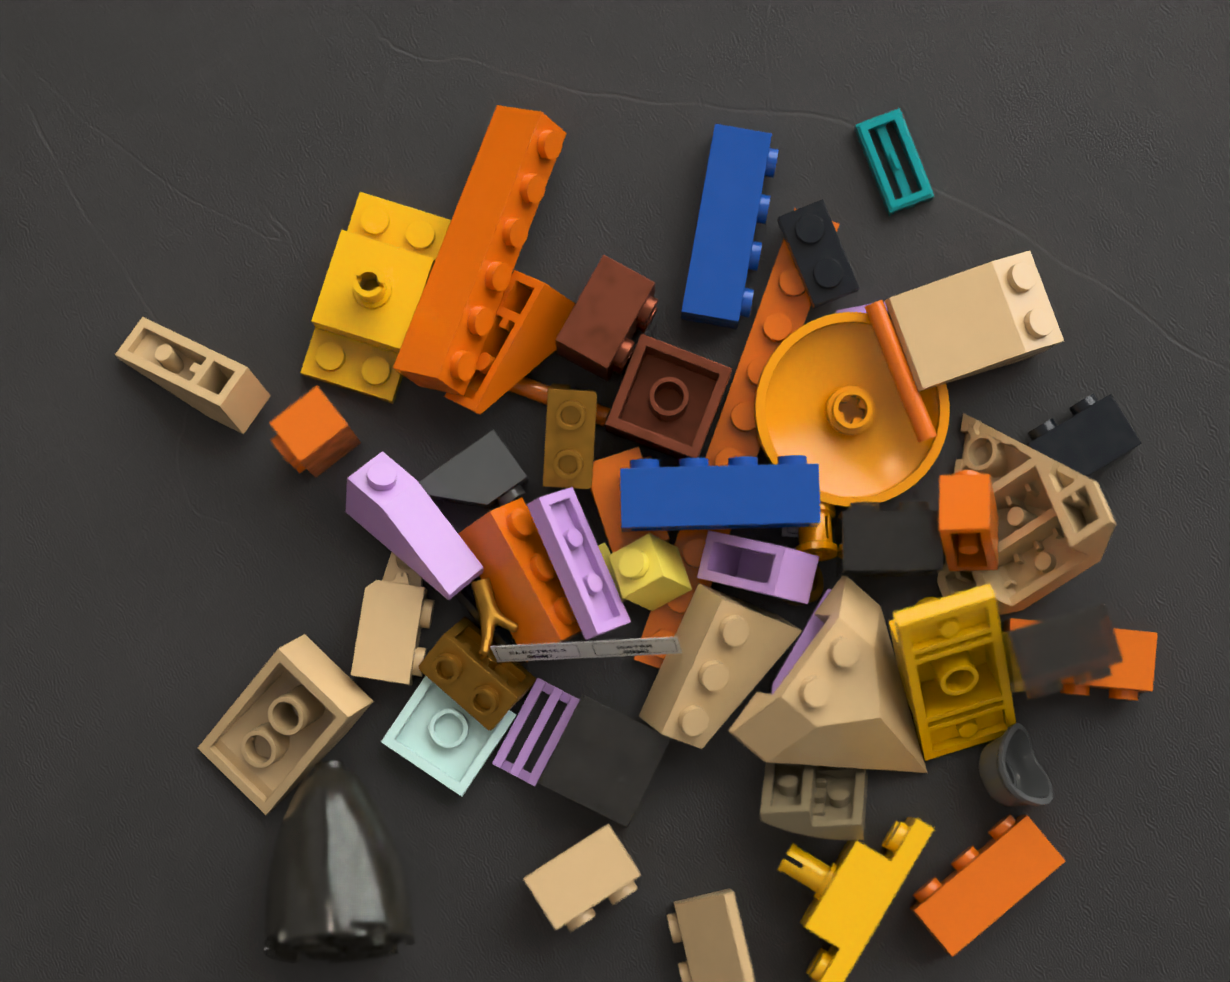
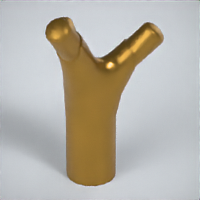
M489 578L471 582L480 617L482 639L479 654L482 656L489 654L494 630L497 625L513 633L518 629V624L506 618L498 609Z

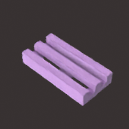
M537 677L492 764L536 786L581 700ZM543 691L550 696L513 764L507 761L506 758ZM560 700L566 703L567 706L530 773L524 770L523 767Z

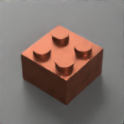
M603 254L556 338L558 355L607 382L614 371L621 375L635 350L633 349L635 342L631 339L636 330L638 329L645 333L658 310L656 306L659 300L654 297L655 282Z
M641 334L605 424L606 431L677 459L699 458L731 376L732 368Z

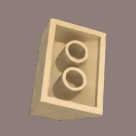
M730 888L673 902L676 913L667 914V920L673 944L683 941L687 961L678 963L682 982H755L735 895Z

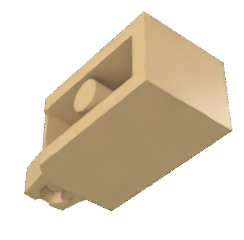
M391 552L382 581L375 580L365 587L351 676L412 686L414 676L422 677L423 675L419 670V664L426 657L427 648L419 647L422 628L430 629L434 600L427 599L428 590L423 587V578L393 552Z

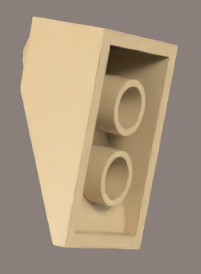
M1031 251L985 263L885 300L918 392L1032 358L1064 341Z
M304 634L277 649L199 745L198 749L265 815H268L347 734L373 703V700Z

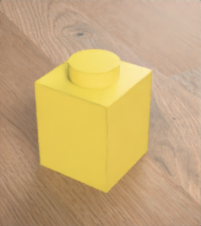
M650 533L609 555L623 598L650 611H654L692 590L678 547Z

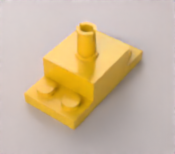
M363 192L359 193L347 231L341 229L311 320L315 329L300 372L303 376L394 404L403 375L394 370L393 366L450 225V219Z
M990 584L940 599L937 597H925L919 600L914 607L893 613L894 620L888 622L897 667L909 707L913 714L918 741L925 761L995 740L1003 735L1010 725L1016 723L996 596Z
M907 817L904 823L902 821H895L881 846L888 849L884 857L857 840H848L835 863L833 862L831 866L799 848L794 842L791 844L785 854L802 863V867L799 868L783 858L777 871L785 873L815 892L812 902L799 923L832 943L828 951L820 948L812 959L806 971L809 977L812 978L810 982L845 981L933 832V827L913 817Z

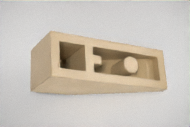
M144 317L140 319L115 354L119 360L201 413L242 434L246 432L271 396L247 366Z

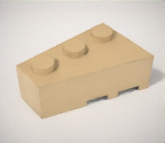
M698 583L674 636L678 638L682 653L666 654L639 717L660 734L702 749L801 634L802 630L775 613Z

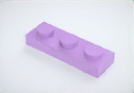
M573 487L539 497L528 503V509L585 640L630 623V618Z

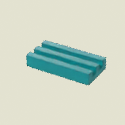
M900 108L855 125L854 130L888 216L897 213L901 209H908L917 203L927 202L934 198L935 195ZM891 122L894 125L919 189L918 192L913 194L885 127L886 124ZM875 129L902 198L896 200L869 134L870 130Z

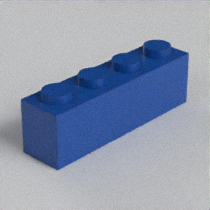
M715 124L681 311V319L737 329L740 316L747 318L750 316L754 289L745 288L748 269L758 270L762 242L753 241L756 223L766 224L770 196L761 194L764 176L774 178L779 149L770 148L772 133Z
M804 455L777 457L778 464L758 465V457L751 456L728 458V466H709L708 458L679 459V467H659L658 459L630 460V468H620L622 532L818 527L821 523L819 463L807 464V456Z

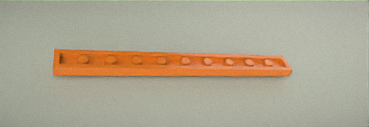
M833 222V225L837 232L839 223ZM785 239L782 241L705 458L709 459V466H728V458L757 457L761 445L755 427L754 401L760 375L775 349L790 334L804 325L811 302ZM716 529L710 531H715L729 535L731 529ZM679 530L674 546L678 547L692 590L656 610L650 611L641 639L674 637L698 583L711 588L712 581L697 578L708 530ZM666 654L634 656L633 660L660 670Z

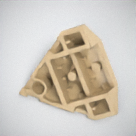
M963 413L960 431L965 433L962 459H956L954 473L962 470H972L980 474H990L999 517L998 570L949 571L946 561L945 564L939 565L937 584L943 597L990 584L996 596L999 616L1022 611L1100 562L1116 523L1096 481Z
M842 576L814 613L825 623L774 694L756 692L728 732L763 762L927 773L882 608L847 576Z

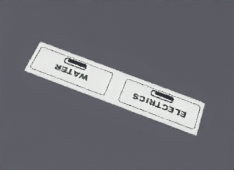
M677 637L490 646L497 662L682 653Z

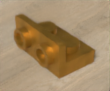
M552 383L548 388L543 486L573 487L577 489L591 488L597 393L595 391L573 390L569 384Z
M464 616L443 634L419 664V670L487 730H493L507 712L530 690L537 678L522 665H517L514 662H497L491 647L487 656L480 655L481 630ZM493 641L491 646H499V645L496 644V643Z

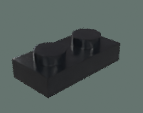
M823 199L778 217L777 222L813 309L859 290V285Z

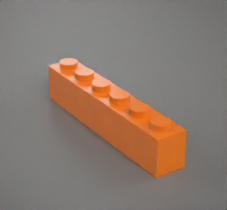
M496 106L393 366L394 370L420 387L464 396L470 379L475 373L477 361L488 333L493 327L495 315L504 292L510 283L511 274L522 246L527 240L529 228L538 205L544 196L545 187L556 159L561 153L562 144L567 134L541 111Z

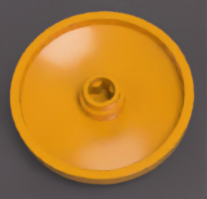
M835 313L820 317L801 326L790 334L769 357L760 375L755 393L754 419L756 432L763 452L771 465L778 464L777 457L787 455L807 456V464L819 463L820 502L841 507L873 505L892 499L907 491L934 464L945 442L950 417L948 389L946 384L919 391L937 436L919 443L867 313Z

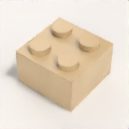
M608 823L528 874L524 880L555 930L566 924L569 931L572 932L595 917L596 912L592 907L608 897L613 905L637 890L638 888L634 880L641 876V873Z

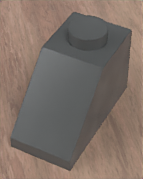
M493 429L419 481V484L432 500L491 509L496 504H499L501 507L521 498L526 493L522 486L528 483L529 480Z

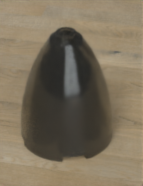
M341 761L319 762L315 764V770L305 775L293 795L282 820L273 849L264 908L265 955L273 960L297 963L300 962V954H306L308 959L329 960V964L367 961L398 954L397 944L404 941V945H414L415 936L410 895L404 868L394 838L373 796L352 769L344 768V763Z

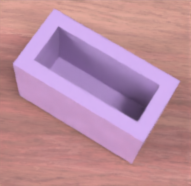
M708 530L697 578L740 588L741 590L744 589L771 597L787 599L788 601L808 604L819 556L783 546Z

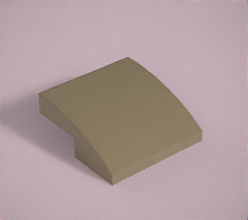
M766 762L760 807L761 821L792 833L837 840H864L868 786L867 769Z

